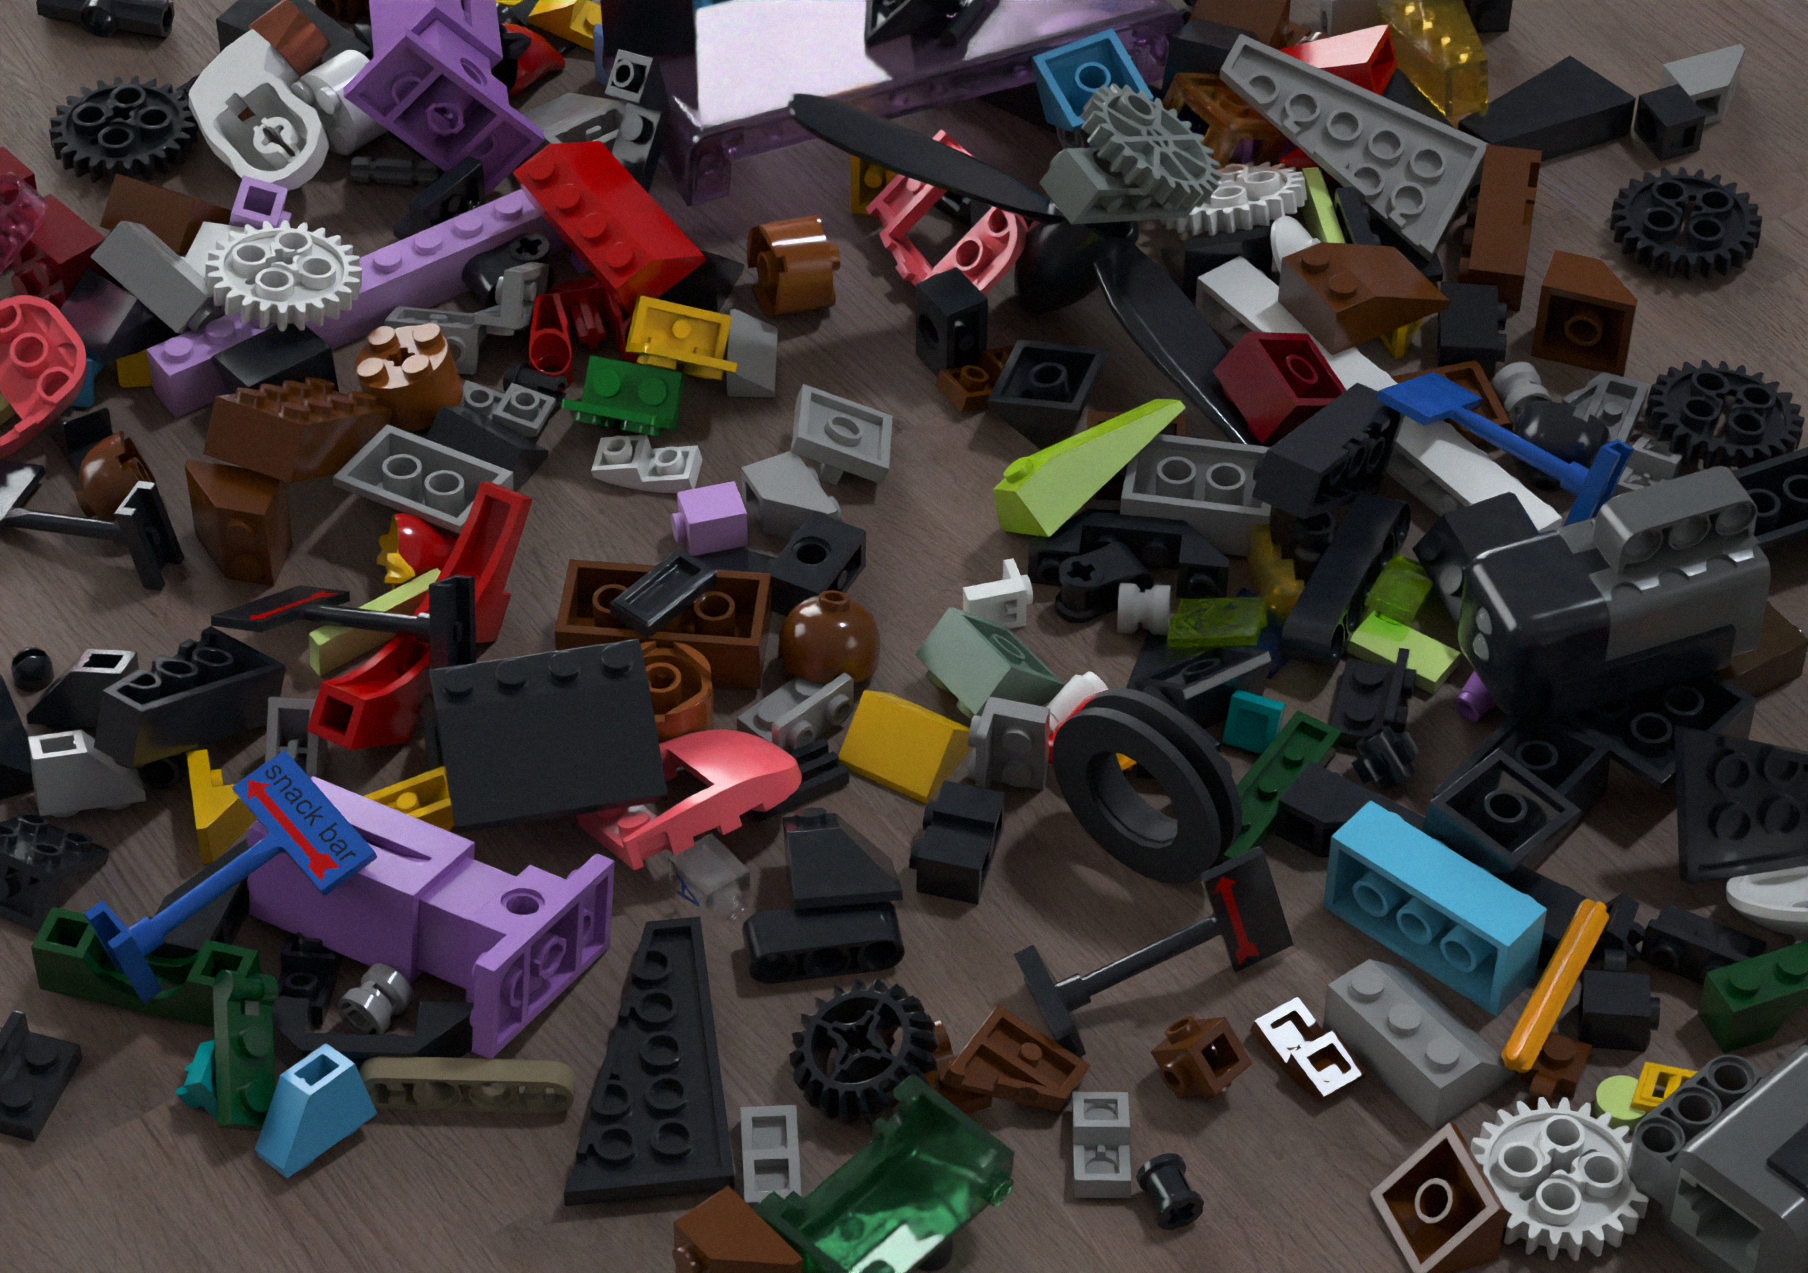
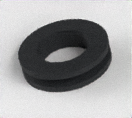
M1108 689L1094 696L1079 712L1069 718L1056 733L1052 749L1053 766L1057 782L1067 804L1088 834L1112 857L1133 871L1164 883H1187L1201 876L1200 874L1205 872L1216 859L1220 858L1230 849L1238 839L1242 827V806L1236 784L1228 767L1207 737L1189 719L1167 703L1154 696L1133 689ZM1116 753L1123 754L1141 764L1158 780L1171 799L1177 819L1170 818L1155 810L1135 792L1122 772Z

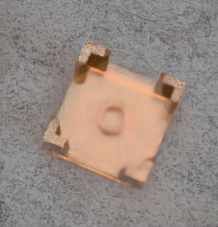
M1176 73L1162 101L1163 108L1167 111L1175 109L1178 116L1185 102L1210 125L1201 144L1213 149L1214 153L1210 158L1219 162L1220 166L1217 170H1222L1226 167L1240 139H1263L1255 154L1254 166H1259L1265 162H1270L1271 167L1273 166L1287 138L1282 132L1219 78L1220 74Z

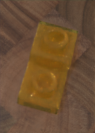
M1250 524L1247 561L1251 581L1259 600L1264 598V602H1261L1264 609L1283 630L1290 612L1305 588L1304 580H1295L1293 559H1281V545L1272 544L1270 524Z

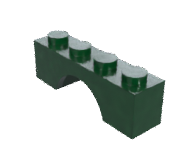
M52 907L31 946L39 988L41 990L214 1027L213 983L218 972L221 970L240 971L244 974L245 978H249L253 974H261L257 950L206 940L203 947L197 953L185 958H164L148 954L145 957L162 991L146 1003H143L125 973L121 975L114 967L84 913ZM245 1000L241 1001V1014H245Z
M1808 940L1706 972L1697 1014L1724 1054L1772 1039L1781 1025L1791 1015L1808 1004Z

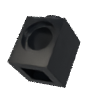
M1676 84L1639 95L1633 130L1661 162L1700 150L1706 115L1685 91Z

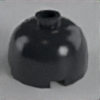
M1538 401L1526 404L1522 414L1518 411L1511 431L1568 464L1575 461L1588 469L1591 468L1600 447L1611 441L1609 429L1598 418L1590 414L1586 422L1581 418L1573 416L1575 407L1551 401ZM1512 455L1515 466L1527 479L1531 480L1534 487L1545 492L1563 490L1560 487V481Z

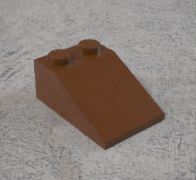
M1320 242L1285 256L1281 261L1278 302L1332 356L1449 307L1450 300L1395 247Z

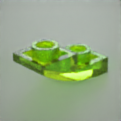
M1395 554L1372 587L1365 605L1376 609L1375 616L1387 623L1403 626L1406 621L1412 624L1420 617L1427 597L1436 589L1420 562L1400 554Z

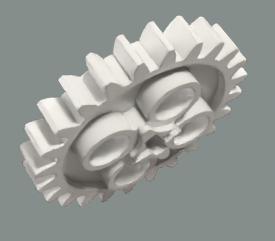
M1248 162L1245 165L1231 163L1230 165L1218 167L1216 171L1222 175L1218 181L1220 185L1207 202H1204L1200 208L1196 206L1187 218L1160 219L1161 225L1166 224L1168 230L1177 228V233L1191 230L1192 235H1197L1204 231H1209V236H1213L1218 232L1234 233L1241 230H1252V226L1257 224L1269 226V220H1276L1285 216V214L1297 213V207L1305 205L1304 200H1307L1303 173L1296 172V167L1285 168L1283 163L1271 167L1270 162L1262 163L1259 166H1254L1253 162Z
M287 220L282 221L280 228H273L268 221H263V228L261 230H256L247 224L245 225L244 235L230 231L228 241L219 239L216 241V250L208 251V261L205 262V282L207 283V294L214 295V305H225V315L231 316L241 313V323L243 324L257 319L259 320L260 329L266 328L272 322L277 323L280 331H285L288 323H294L302 331L305 330V322L312 321L321 327L324 323V316L338 320L340 319V310L350 311L352 309V300L359 299V289H361L362 268L360 267V257L353 255V246H341V236L339 235L325 238V228L323 227L312 233L308 231V226L305 222L300 224L297 229L290 228Z
M1539 1097L1537 1110L1533 1111L1522 1101H1517L1514 1117L1500 1109L1497 1111L1495 1125L1484 1121L1481 1127L1480 1138L1473 1137L1470 1150L1506 1209L1504 1243L1509 1245L1521 1237L1526 1240V1254H1532L1538 1245L1546 1246L1549 1260H1554L1559 1248H1566L1574 1261H1578L1581 1247L1586 1246L1598 1257L1601 1256L1604 1240L1618 1248L1621 1246L1624 1232L1634 1235L1639 1218H1645L1650 1195L1637 1187L1630 1180L1627 1173L1632 1142L1627 1143L1630 1128L1626 1125L1612 1130L1609 1127L1612 1114L1609 1112L1597 1119L1590 1117L1591 1104L1587 1102L1578 1112L1571 1111L1568 1098L1565 1097L1561 1099L1558 1109H1551L1544 1097Z

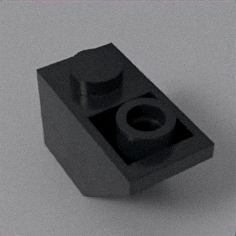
M87 649L42 693L26 714L27 724L46 725L49 729L65 730L72 727L96 728L97 730L103 690L139 669L137 651Z

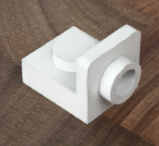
M1013 558L1003 560L1002 580L963 587L964 612L1006 626L1008 629L1026 626V607L1033 603V590L1028 575H1020Z

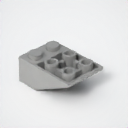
M569 92L523 113L524 117L542 129L544 133V141L526 160L528 161L547 145L556 143L601 141L612 153L626 107L616 100Z

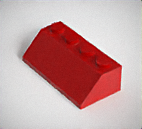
M601 141L549 144L512 172L529 202L631 317H633L637 296L641 295L657 299L706 261L702 252Z

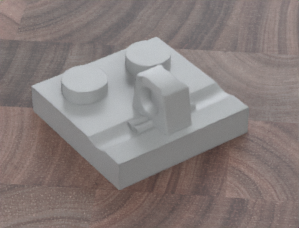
M803 384L796 398L791 452L820 462L819 480L837 485L841 475L846 471L882 484L889 471L893 416Z

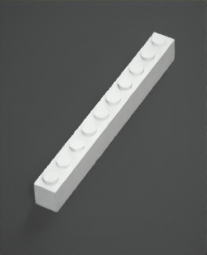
M1241 255L1197 278L1195 307L1206 322L1234 346L1246 332L1308 333L1346 390L1357 382L1377 391L1398 384L1387 372L1379 369L1363 356L1355 346L1332 356L1278 302L1279 286L1271 281L1263 271L1255 268ZM1407 416L1404 417L1386 472L1439 517L1444 513L1511 492L1516 494L1539 533L1561 528L1562 517L1553 507L1545 504L1524 487L1517 478L1508 474L1492 461L1484 451L1476 448L1459 434L1451 424L1441 420L1424 426Z

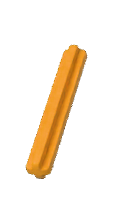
M1585 899L1579 904L1501 1053L1504 1066L1508 1070L1526 1073L1532 1068L1609 919V914L1606 912L1607 907L1601 901L1594 902L1590 899Z

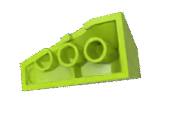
M1155 399L1035 454L1014 461L1004 471L1003 475L1005 478L993 489L999 525L1005 532L1050 537L1186 408L1181 400Z

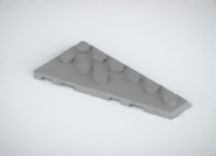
M1240 34L1220 69L1219 78L1343 187H1354L1360 202L1366 204L1368 209L1430 262L1485 158L1486 144L1489 143Z

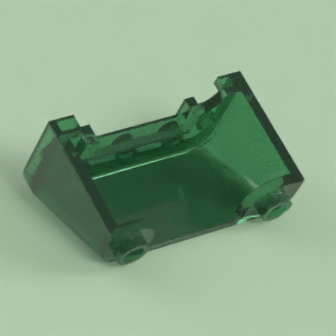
M912 1074L894 1089L893 1097L900 1101L895 1115L888 1122L880 1117L873 1123L872 1141L804 1198L794 1190L785 1199L775 1191H772L753 1207V1210L803 1258V1273H912L989 1205L992 1207L999 1205L1008 1196L1014 1184L1011 1175L1015 1152L919 1077Z

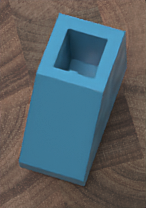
M325 1043L281 1074L255 1147L258 1157L288 1179L297 1171L308 1167L315 1158L337 1142L355 1133L362 1124L377 1114L376 1109L355 1063Z

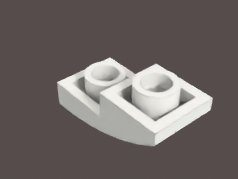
M647 434L604 437L600 439L591 472L593 477L598 480L625 488L658 493H677L695 489L703 459L698 445L652 449Z

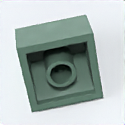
M953 607L948 608L914 654L929 669L925 674L926 677L942 690L951 691L959 699L956 703L957 708L970 719L974 715L982 716L988 696L1040 706L1053 699L1066 685L1006 626Z

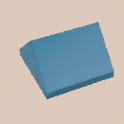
M1113 28L1033 56L1031 60L1046 122L1070 132L1082 129L1085 123L1080 118L1084 111L1083 107L1102 85L1109 88L1112 83H1115L1121 90L1125 85H1128L1135 93L1138 94L1140 90H1143L1150 101L1153 102L1154 99Z

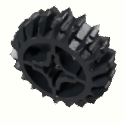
M855 978L852 990L847 993L842 988L834 985L833 995L835 998L826 1003L825 1000L815 997L817 1013L815 1015L801 1014V1023L805 1030L791 1033L792 1043L796 1047V1050L789 1053L790 1063L795 1069L793 1073L794 1082L801 1091H804L803 1096L809 1105L816 1109L819 1108L822 1114L831 1121L840 1116L845 1124L852 1127L861 1115L866 1124L874 1126L877 1114L883 1111L888 1118L895 1120L896 1110L894 1107L901 1102L914 1107L912 1091L914 1089L929 1091V1082L924 1074L938 1071L937 1061L933 1056L934 1053L940 1050L939 1040L934 1034L936 1031L934 1029L935 1023L931 1016L924 1012L925 1008L921 1001L913 995L909 996L906 990L898 984L889 989L884 981L876 978L870 988L867 989L864 982ZM900 1027L903 1031L902 1044L898 1055L894 1056L891 1053L892 1046L896 1041L893 1035ZM835 1048L838 1051L837 1057L833 1062L835 1069L830 1077H827L828 1058L831 1050Z

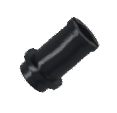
M520 362L517 365L511 364L503 378V389L505 392L511 383L556 398V407H559L562 404V400L566 397V393L556 391L558 387L568 388L565 377L532 370L530 365L525 362Z

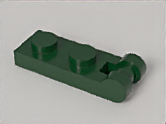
M221 970L215 977L213 983L218 1128L262 1130L276 1089L272 1005L278 995V984L272 975L257 973L249 978H245L244 974L240 971ZM242 1000H245V1014H241Z

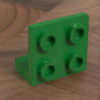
M590 355L582 401L563 399L561 408L575 411L574 421L614 428L615 419L621 420L620 429L660 437L661 428L676 430L686 373Z

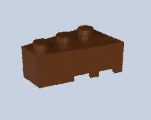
M1486 144L1479 198L1470 197L1466 225H1474L1475 228L1465 227L1462 254L1471 256H1461L1457 283L1498 286V302L1507 303V310L1520 311L1542 151Z

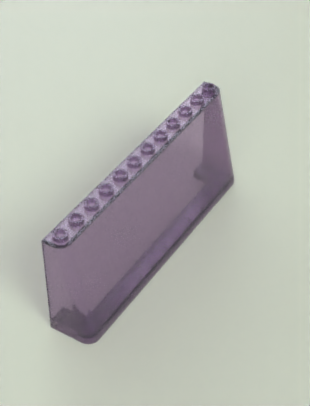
M731 0L696 9L695 55L646 56L659 61L671 108L668 120V133L659 161L687 207L730 195L731 166L733 161L819 139L802 128L793 119L788 108V101L793 93L800 92L818 95L891 120L1034 82L1036 79L1031 63L1033 56L1111 28L1114 29L1128 55L1131 56L1135 67L1147 84L1163 79L1171 36L1184 26V20L1179 12L1166 0H990L953 47L943 45L940 41V34L957 13L952 16L947 14L936 25L869 48L863 43L866 0ZM603 45L602 67L610 78L616 57H604Z

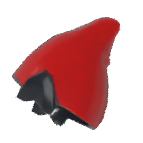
M499 23L503 59L491 70V74L507 86L508 96L524 92L537 79L542 78L543 75L553 71H561L565 67L566 63L562 55L543 37L516 24Z

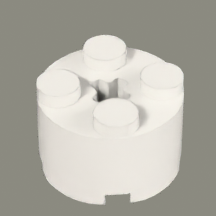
M346 50L303 75L299 81L291 86V91L296 97L316 109L327 137L329 149L340 155H349L389 131L344 98L343 88L370 61L365 55L355 50Z

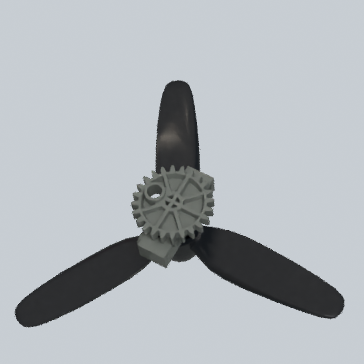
M1112 83L1109 88L1102 85L1084 105V111L1080 115V118L1085 121L1082 130L1091 134L1087 140L1089 143L1088 148H1066L1060 151L1051 160L1050 169L1039 182L1050 196L1048 200L1007 173L886 118L814 94L798 92L790 96L788 108L793 119L802 128L826 143L888 171L1033 220L1027 229L1025 248L1015 262L1014 268L1015 297L1018 305L1023 310L1029 313H1045L1060 310L1079 302L1100 286L1111 312L1132 341L1155 367L1232 443L1264 447L1275 445L1261 444L1248 430V423L1237 406L1225 396L1223 386L1213 372L1215 367L1228 354L1222 342L1177 284L1135 244L1140 235L1137 221L1187 218L1196 206L1200 208L1204 202H1207L1220 185L1218 181L1222 175L1216 171L1220 164L1210 158L1214 153L1213 149L1201 144L1204 139L1203 135L1192 133L1189 130L1192 124L1186 121L1185 110L1175 98L1164 104L1160 98L1161 89L1153 85H1147L1154 97L1153 102L1149 100L1143 90H1140L1137 94L1128 85H1125L1122 90L1115 83Z

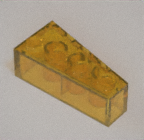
M1391 0L1376 3V26L1389 24L1398 62L1397 68L1411 80L1446 118L1488 110V58L1463 0Z

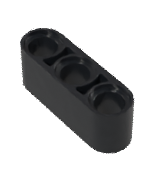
M890 901L797 910L795 908L764 911L749 917L742 927L750 975L754 980L764 984L882 971L899 964L905 954L895 905Z

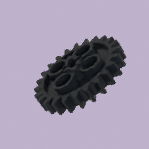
M117 76L114 79L113 85L107 86L102 80H98L97 89L95 90L82 86L80 87L81 97L66 96L68 106L57 105V116L50 118L51 129H49L56 160L62 159L65 170L74 168L75 176L78 178L90 173L92 183H96L105 176L108 177L109 184L113 185L116 174L135 179V176L142 175L144 179L150 181L152 180V171L157 170L160 173L168 174V163L182 165L181 154L191 155L193 153L191 144L198 142V123L189 108V101H185L184 92L178 91L173 93L171 83L157 88L156 78L150 79L145 84H140L138 76H134L130 83H123L122 79Z
M1684 167L1679 168L1678 175H1671L1666 168H1661L1660 177L1657 178L1649 172H1644L1643 182L1632 178L1629 182V188L1621 187L1619 189L1618 198H1614L1610 230L1614 231V243H1623L1621 253H1635L1634 264L1636 265L1646 261L1650 262V272L1652 273L1660 268L1667 269L1668 278H1673L1679 271L1684 272L1688 281H1692L1694 272H1700L1707 280H1711L1713 270H1717L1722 275L1727 276L1730 265L1741 269L1743 268L1744 258H1753L1754 249L1758 248L1762 216L1757 215L1758 204L1749 203L1750 194L1748 192L1736 194L1737 183L1735 182L1725 186L1721 185V175L1719 174L1709 180L1704 178V171L1702 169H1699L1694 176L1687 174ZM1695 201L1684 245L1677 246L1678 235L1682 229L1687 203Z
M1706 360L1701 361L1700 368H1696L1689 362H1684L1682 371L1671 366L1668 369L1667 376L1659 374L1656 384L1651 386L1645 416L1650 418L1648 428L1658 430L1657 441H1671L1668 451L1671 453L1685 451L1687 453L1685 461L1688 463L1697 458L1703 460L1704 469L1711 468L1713 464L1731 469V466L1741 469L1794 452V450L1798 449L1802 437V427L1805 418L1799 416L1801 406L1790 403L1793 396L1791 392H1777L1780 385L1778 381L1764 383L1762 382L1764 373L1758 372L1752 376L1747 375L1744 365H1740L1736 371L1729 370L1725 361H1721L1718 368H1712ZM1728 396L1735 397V402L1731 408L1723 436L1717 438L1714 436V432L1718 426L1725 401Z

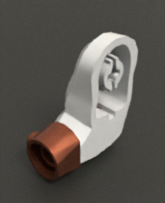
M282 0L250 24L248 32L228 45L202 71L189 91V108L214 154L241 179L244 175L288 188L289 191L299 188L314 177L322 167L329 149L327 137L316 109L296 97L291 91V86L303 75L320 66L322 57L331 44L301 10L289 0Z

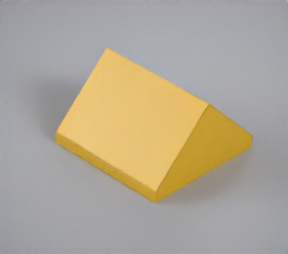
M864 690L839 752V765L844 764L850 771L927 804L928 800L942 786L943 781L950 776L972 748L968 746L970 728L894 694Z

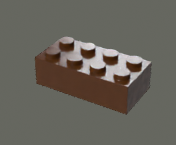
M306 377L305 383L286 380L283 381L282 386L261 384L259 390L237 388L234 394L215 397L203 454L289 483L337 474L387 424H390L393 409L377 405V397L368 393L349 391L348 395L334 391V383L315 377Z
M569 560L555 627L556 651L639 639L640 644L656 641L657 647L674 648L673 642L683 643L696 649L707 659L710 664L714 686L760 689L772 618L770 573L716 570L717 584L651 638L647 639L612 617L610 614V602L657 565Z

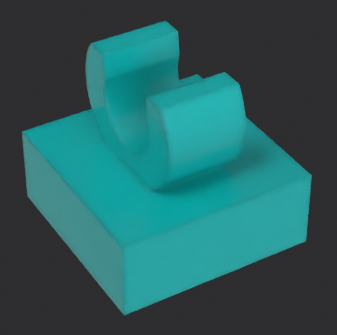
M1237 689L1231 697L1222 743L1262 754L1281 730L1286 703Z
M214 1039L200 1043L193 1062L184 1069V1072L187 1074L184 1087L177 1088L175 1094L187 1107L197 1108L203 1106L215 1120H218Z

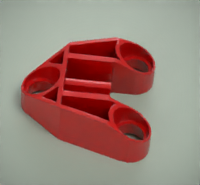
M578 278L559 283L535 299L529 343L531 369L547 373L541 369L550 366L562 368L561 371L547 374L565 377L569 388L573 382L569 328L575 327L580 344L587 343L589 349H594L598 347V341L606 340L607 335L603 326V322L606 321L616 351L620 352L622 361L637 364L638 355L625 352L632 317L598 279ZM558 387V389H557L556 391H560V392H561V391H564V390H566V389H563V388Z

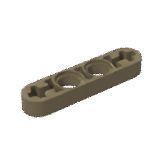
M378 1056L365 1060L361 1064L359 1071L374 1107L392 1110L560 1113L573 1105L576 1085L574 1070L562 1062L552 1060ZM438 1081L447 1083L451 1086L439 1087L430 1085L426 1082ZM483 1083H498V1084H502V1085H504V1086H506V1087H505V1088H491V1087H487V1086L482 1085V1084H483Z

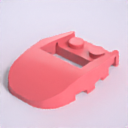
M942 129L932 138L974 157ZM898 174L866 207L868 214L880 220L884 227L879 236L885 248L891 251L898 263L895 267L904 280L910 281L916 286L918 282L958 267L986 295L1011 269L1025 248L1028 228L1023 217L992 207L950 252L932 268L906 233L947 190Z
M18 295L0 301V393L22 420L14 426V429L0 437V459L14 454L60 416L77 398L86 378L87 357L82 339L56 306L36 296Z
M726 729L700 731L659 743L665 782L678 777L676 768L682 766L709 788L686 798L660 816L655 815L644 805H636L578 814L576 817L579 826L631 869L637 870L644 867L642 860L665 849L675 855L695 847L693 837L716 827L722 835H725L741 827L740 815L750 809L766 812L780 804L798 789L802 781V774L794 757L763 738L745 732Z

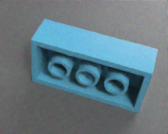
M1371 800L1331 836L1323 903L1325 909L1496 1017L1535 980L1547 909L1538 904L1531 896L1517 891L1493 876L1487 869L1473 864L1449 849L1440 840L1431 838L1405 822L1398 814L1387 811Z

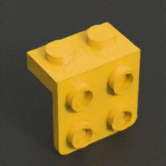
M637 296L625 352L639 355L637 364L672 370L676 369L677 363L683 364V373H686V375L710 380L711 378L722 380L723 372L736 373L738 363L723 360L732 316L646 296Z

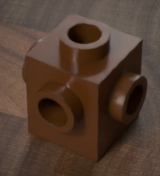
M1193 1016L1182 1018L1165 1030L1164 1034L1167 1038L1150 1051L1160 1067L1161 1079L1175 1093L1177 1098L1201 1096L1204 1100L1216 1097L1227 1090L1232 1083L1231 1081L1252 1064L1226 1017L1195 1020Z

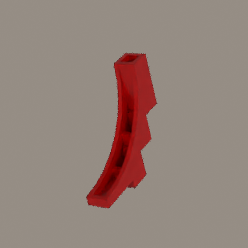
M480 482L465 525L450 557L435 581L437 582L456 574L475 576L476 643L497 641L511 597V593L504 591L533 500L530 497L492 482ZM429 593L414 612V616H418L421 612H429ZM396 634L384 648L365 664L344 676L321 682L306 731L349 750L409 743L425 694L432 693L429 672L431 670L430 643L419 642L415 636Z

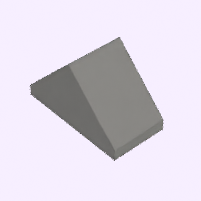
M269 697L265 763L283 750H286L309 778L312 776L320 779L323 778L329 752L328 740L306 731L316 699Z

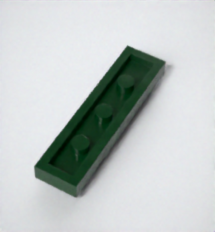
M1298 710L1236 785L1242 806L1241 832L1234 845L1220 858L1216 859L1213 863L1214 865L1218 866L1264 843L1276 828L1278 800L1311 761L1322 767L1326 765L1341 746L1343 731Z

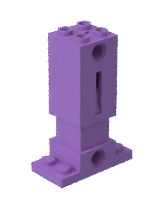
M369 0L374 57L343 88L344 98L445 172L452 169L468 155L483 162L486 197L544 141L543 130L509 105L507 86L491 74V70L503 59L496 0Z
M312 776L310 779L375 851L378 858L325 896L319 892L286 853L276 855L251 873L247 879L249 915L297 935V932H300L306 938L321 939L324 947L368 966L377 963L386 964L397 970L409 983H412L423 972H427L466 989V1002L474 1003L470 1015V1025L473 1027L472 1052L490 1060L610 947L614 860L596 853L579 869L573 870L567 879L529 865L516 877L474 860L475 842L315 776ZM255 820L252 826L249 827L247 835V845L249 848L268 834V831L258 820Z

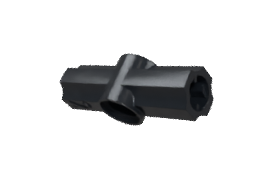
M37 0L36 2L38 15L45 18L79 23L87 32L97 37H109L116 30L167 39L172 31L175 15L173 2L168 0Z

